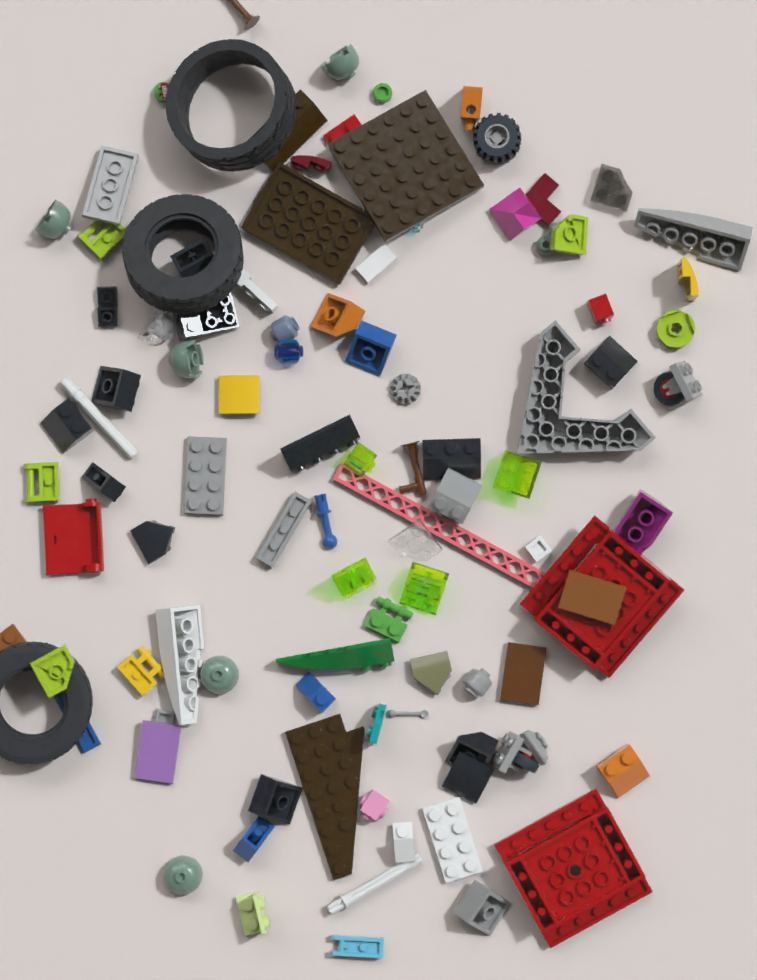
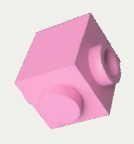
M373 789L370 795L365 794L359 803L362 805L360 810L363 813L361 815L369 821L372 819L377 820L378 817L382 819L388 810L385 807L389 800Z

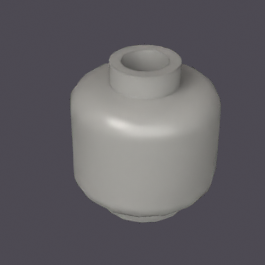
M483 668L480 671L472 669L463 681L465 686L463 689L474 698L484 696L492 685V681L489 679L490 674Z

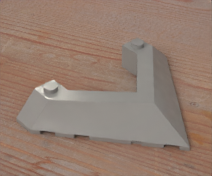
M556 320L541 332L517 454L641 451L656 437L632 409H629L616 421L561 416L565 366L581 349Z

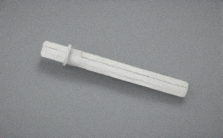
M65 377L60 382V386L70 395L69 398L75 400L129 459L133 458L137 454V450L81 391V387H77L69 377Z
M415 854V862L399 863L345 895L341 894V898L327 906L329 912L333 915L345 907L348 909L357 900L421 864L423 860L420 854Z

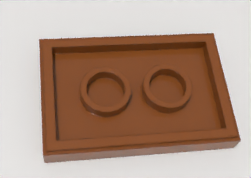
M569 570L558 608L615 625L626 586Z

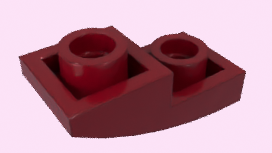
M297 155L292 156L290 159L291 164H293L292 167L302 172L303 170L309 171L311 165L319 172H324V170L329 172L332 166L331 161L315 156Z

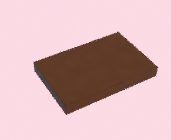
M508 642L500 700L539 705L546 647Z

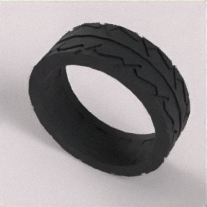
M224 39L210 42L185 58L175 71L176 74L172 76L166 95L168 123L179 142L194 158L204 165L220 171L230 172L252 169L273 157L288 140L286 138L290 136L296 119L297 109L295 108L297 103L295 91L288 76L269 52L260 46L240 39ZM245 64L261 68L271 75L275 90L274 106L264 127L254 137L242 144L226 148L209 147L194 139L189 123L190 105L201 83L211 74L230 65Z

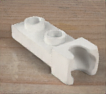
M243 269L240 279L236 284L241 289L245 287V292L252 299L256 297L260 301L259 305L266 312L270 310L274 313L278 305L251 281V275Z

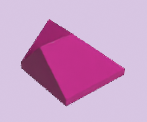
M520 187L489 209L510 241L542 219Z

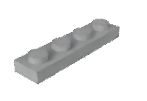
M296 491L294 492L256 557L257 559L274 568L310 506L311 500Z

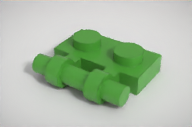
M378 596L376 603L381 605L382 608L380 611L372 609L365 626L400 642L407 628V624L401 622L403 616L411 619L413 612L407 610V607L403 605L401 607L392 603V600L389 598L384 599ZM387 609L398 613L396 619L385 614Z

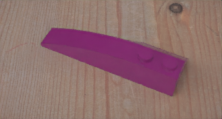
M640 489L613 530L642 554L654 543L673 512L657 499Z

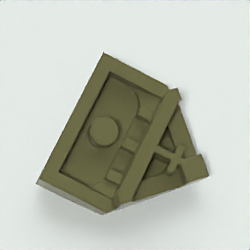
M443 651L410 659L413 677L417 684L426 687L438 696L447 679L451 677L452 669L448 652Z

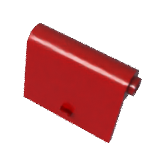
M93 498L85 499V503L43 506L46 575L104 572L101 502H97V499Z

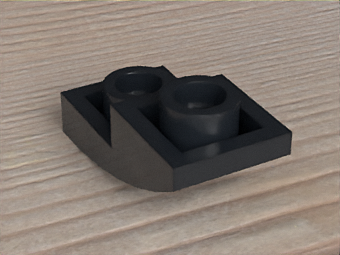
M98 286V327L118 326L117 286Z

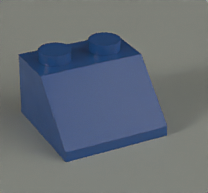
M361 320L345 362L381 376L397 334Z

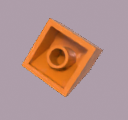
M626 744L596 765L618 798L650 776L630 744Z

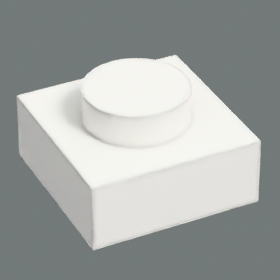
M541 535L525 546L536 562L552 551Z

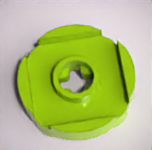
M681 310L667 311L657 322L656 333L658 339L668 348L686 346L695 333L694 320L689 314ZM673 324L681 327L678 331L679 334L671 332Z

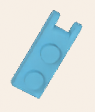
M331 935L332 940H339L338 951L332 950L330 955L383 958L384 938Z

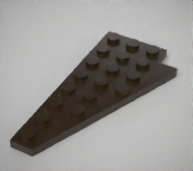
M337 714L285 731L333 880L352 874L364 726L346 732L341 714Z

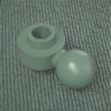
M557 222L549 226L548 236H542L537 241V250L542 255H551L554 252L550 250V245L547 249L543 248L542 245L544 242L551 244V231L559 224Z

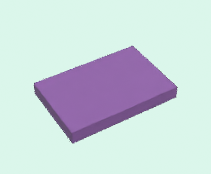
M143 720L134 778L173 784L181 725Z

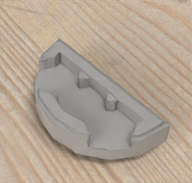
M530 730L519 734L521 738L525 739L524 743L541 766L545 765L548 760L546 751L548 746L545 739L538 732L534 733Z

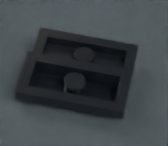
M459 751L442 787L476 804L494 768Z

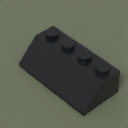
M349 414L280 448L291 472L299 473L307 469L306 465L310 463L315 465L324 460L323 457L328 454L334 456L340 453V448L355 446L358 444L357 440L360 439V435Z

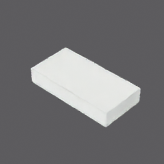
M383 244L355 269L367 283H370L397 257Z

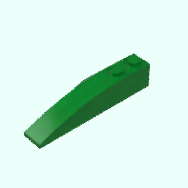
M391 638L278 658L276 663L311 669L338 670L360 667L361 671L372 669V665L379 664L380 668L391 666V662L394 661Z

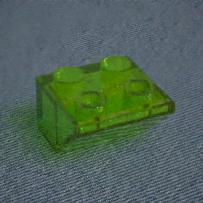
M505 450L492 488L530 499L542 462Z
M412 561L399 603L436 615L449 573Z

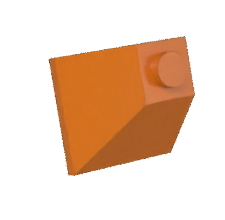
M327 293L310 327L336 337L356 329L366 311L349 300Z

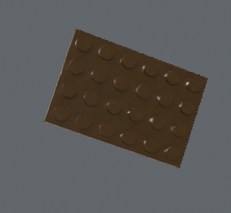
M278 162L242 224L241 229L341 285L375 224L364 209Z

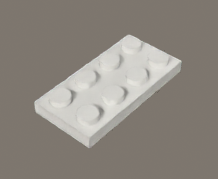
M460 797L423 807L422 809L445 882L448 883L483 872Z

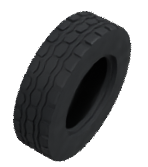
M176 194L160 198L145 206L143 210H140L134 216V219L131 220L127 231H125L124 243H122V257L127 277L137 295L156 309L174 314H192L193 312L204 311L224 300L232 292L240 279L244 263L240 231L237 224H235V220L227 213V210L210 199L192 194ZM178 231H193L208 238L215 247V253L210 264L198 274L190 277L179 278L162 273L153 264L152 255L157 244L169 234Z
M32 641L14 644L1 650L0 693L3 685L9 678L21 672L34 671L30 663L58 647L49 643ZM74 657L75 662L68 686L62 691L64 696V712L60 721L53 728L39 734L22 733L6 722L0 710L1 758L19 764H43L61 757L80 740L92 714L93 695L86 672Z

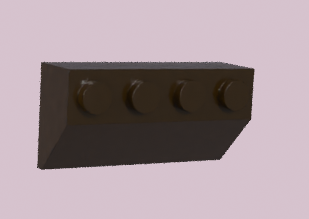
M301 89L295 94L297 103L295 108L297 109L296 119L290 136L286 138L288 140L279 152L263 163L272 173L278 162L284 164L328 121L315 103ZM264 125L252 137H254L264 127Z

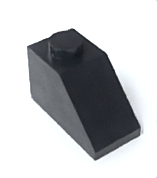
M92 462L82 476L85 481L114 502L126 488L125 485L94 462Z

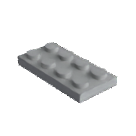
M101 145L82 218L120 226L139 154Z
M188 436L184 513L223 515L227 438Z

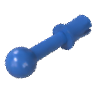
M326 493L315 495L316 515L321 516L325 535L322 544L327 549H333L337 546L338 540L331 531L328 513L331 510L328 508Z

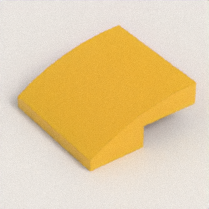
M682 257L677 263L678 283L686 282V301H694L699 296L697 279L687 258Z
M219 376V414H260V376Z

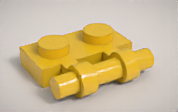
M140 646L136 651L141 657L136 659L131 654L117 668L138 692L144 696L157 684L153 678L156 674L161 679L165 676L162 664H158L151 656L152 653L149 650L147 651L143 646ZM144 661L152 667L149 673L141 665Z

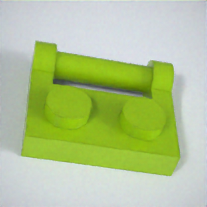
M94 221L83 233L80 232L77 236L102 260L124 238L125 231L127 230L121 224L120 226L108 224L91 241L89 237L103 224V222Z
M59 462L24 464L27 482L25 502L60 501ZM35 469H39L40 495L35 496L34 490Z

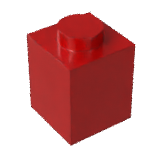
M606 294L587 301L594 324L600 323V325L611 322L610 318L614 316Z

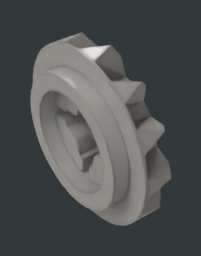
M400 374L392 381L390 392L393 399L398 403L411 404L418 399L421 393V385L416 377L410 374ZM403 381L407 386H414L409 389V397H407L404 391L398 392V390L403 388Z

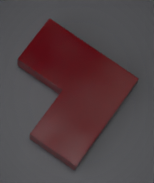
M544 173L528 191L526 196L541 216V221L549 227L562 211L548 200L559 187V184Z

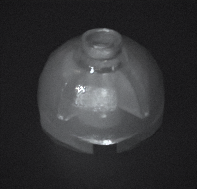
M157 309L153 313L156 316L146 321L138 337L151 346H159L164 342L169 343L175 335L172 333L175 328L172 316L167 311L164 312Z

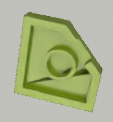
M574 214L568 215L551 231L550 250L580 256L586 255L588 217Z
M66 644L30 663L49 698L67 688L75 660Z

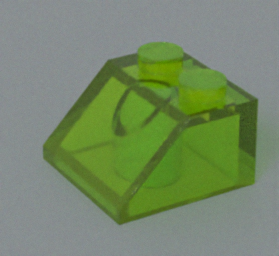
M366 557L331 575L342 597L347 596V598L357 594V589L362 586L364 589H367L374 585V580L377 579Z

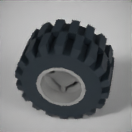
M497 113V115L493 116V114H488L489 117L485 118L484 116L481 122L477 123L476 129H474L473 141L475 150L485 162L487 160L490 161V164L498 162V165L504 161L507 163L510 161V158H514L516 153L519 152L521 144L520 128L513 118H509V115L501 116V113Z

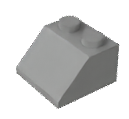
M448 468L428 507L463 524L483 485Z
M474 880L454 913L471 926L490 936L511 902L486 885Z

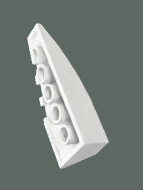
M200 605L156 609L162 667L179 725L197 723L199 703L197 689L200 687L201 679H198L199 668H202L200 654L204 648Z

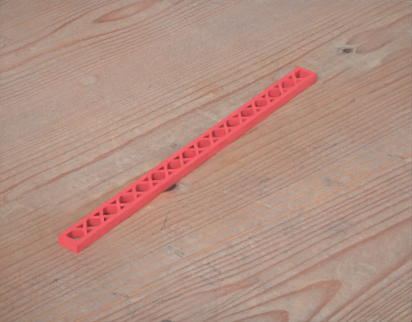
M343 462L333 478L338 483L531 588L545 574V572ZM343 468L351 472L353 479L344 481L339 478ZM367 480L369 488L365 490L358 489L356 481ZM382 488L385 491L386 498H375L373 490ZM398 497L401 499L403 507L395 509L392 507L390 499ZM415 506L418 508L420 516L412 518L409 516L407 508ZM428 516L435 517L437 525L432 527L426 526L424 518ZM450 525L454 534L449 536L443 535L441 527ZM468 535L470 544L461 545L458 536ZM483 543L486 545L488 553L478 554L475 545ZM501 553L504 562L494 563L492 554ZM518 562L521 571L517 573L511 572L509 563ZM530 571L536 572L538 581L529 582L526 573Z

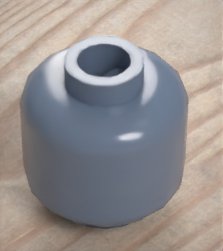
M284 315L271 324L272 331H270V335L274 341L278 340L280 343L285 344L289 342L288 340L298 336L300 328L293 317Z

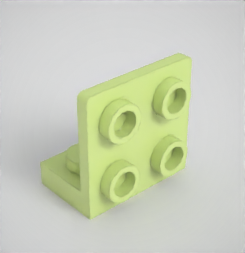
M258 891L236 897L245 936L259 932L262 935L266 934L270 926L268 914L264 915L263 909L266 907L264 896H260Z

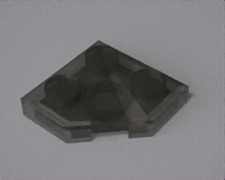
M601 164L590 201L627 212L633 192L626 183L620 169Z

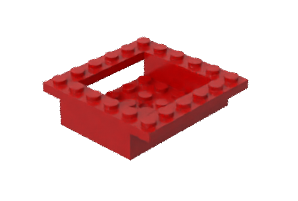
M594 515L524 597L520 605L535 617L534 620L591 668L594 670L596 668L610 678L685 589ZM596 543L597 546L575 571L626 586L615 625L558 608L565 583L548 602L567 579L569 570L574 571Z
M596 788L494 844L550 949L653 892L630 846ZM589 815L588 818L582 820L581 822L573 825L572 827L562 831L561 833L551 837L550 839L542 842L541 844L521 854V852H523L524 850L532 847L533 845L543 841L544 839L552 836L553 834L563 830L564 828L574 824L575 822ZM572 865H578L581 868L577 876L570 874V867Z

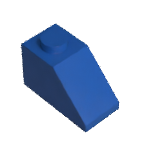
M310 671L296 684L301 692L322 713L336 700V697Z
M258 816L233 852L246 862H249L275 826L265 818Z

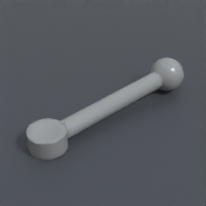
M389 710L388 715L389 717L402 715L426 718L428 711L395 712L394 710Z

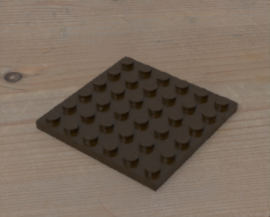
M426 90L327 144L328 149L385 243L484 188L482 180Z

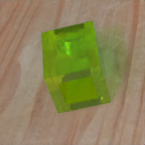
M358 442L348 455L344 465L363 477L366 472L370 473L375 467L376 463H374L377 455Z

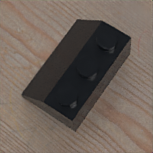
M481 438L422 440L424 480H442L448 468L469 479L481 478Z

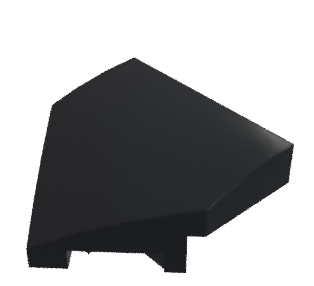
M153 520L145 521L130 530L148 564L167 554V551L171 550L170 543L175 527Z

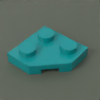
M379 703L378 707L374 706L372 718H375L373 726L369 725L366 736L370 738V743L377 744L387 705Z

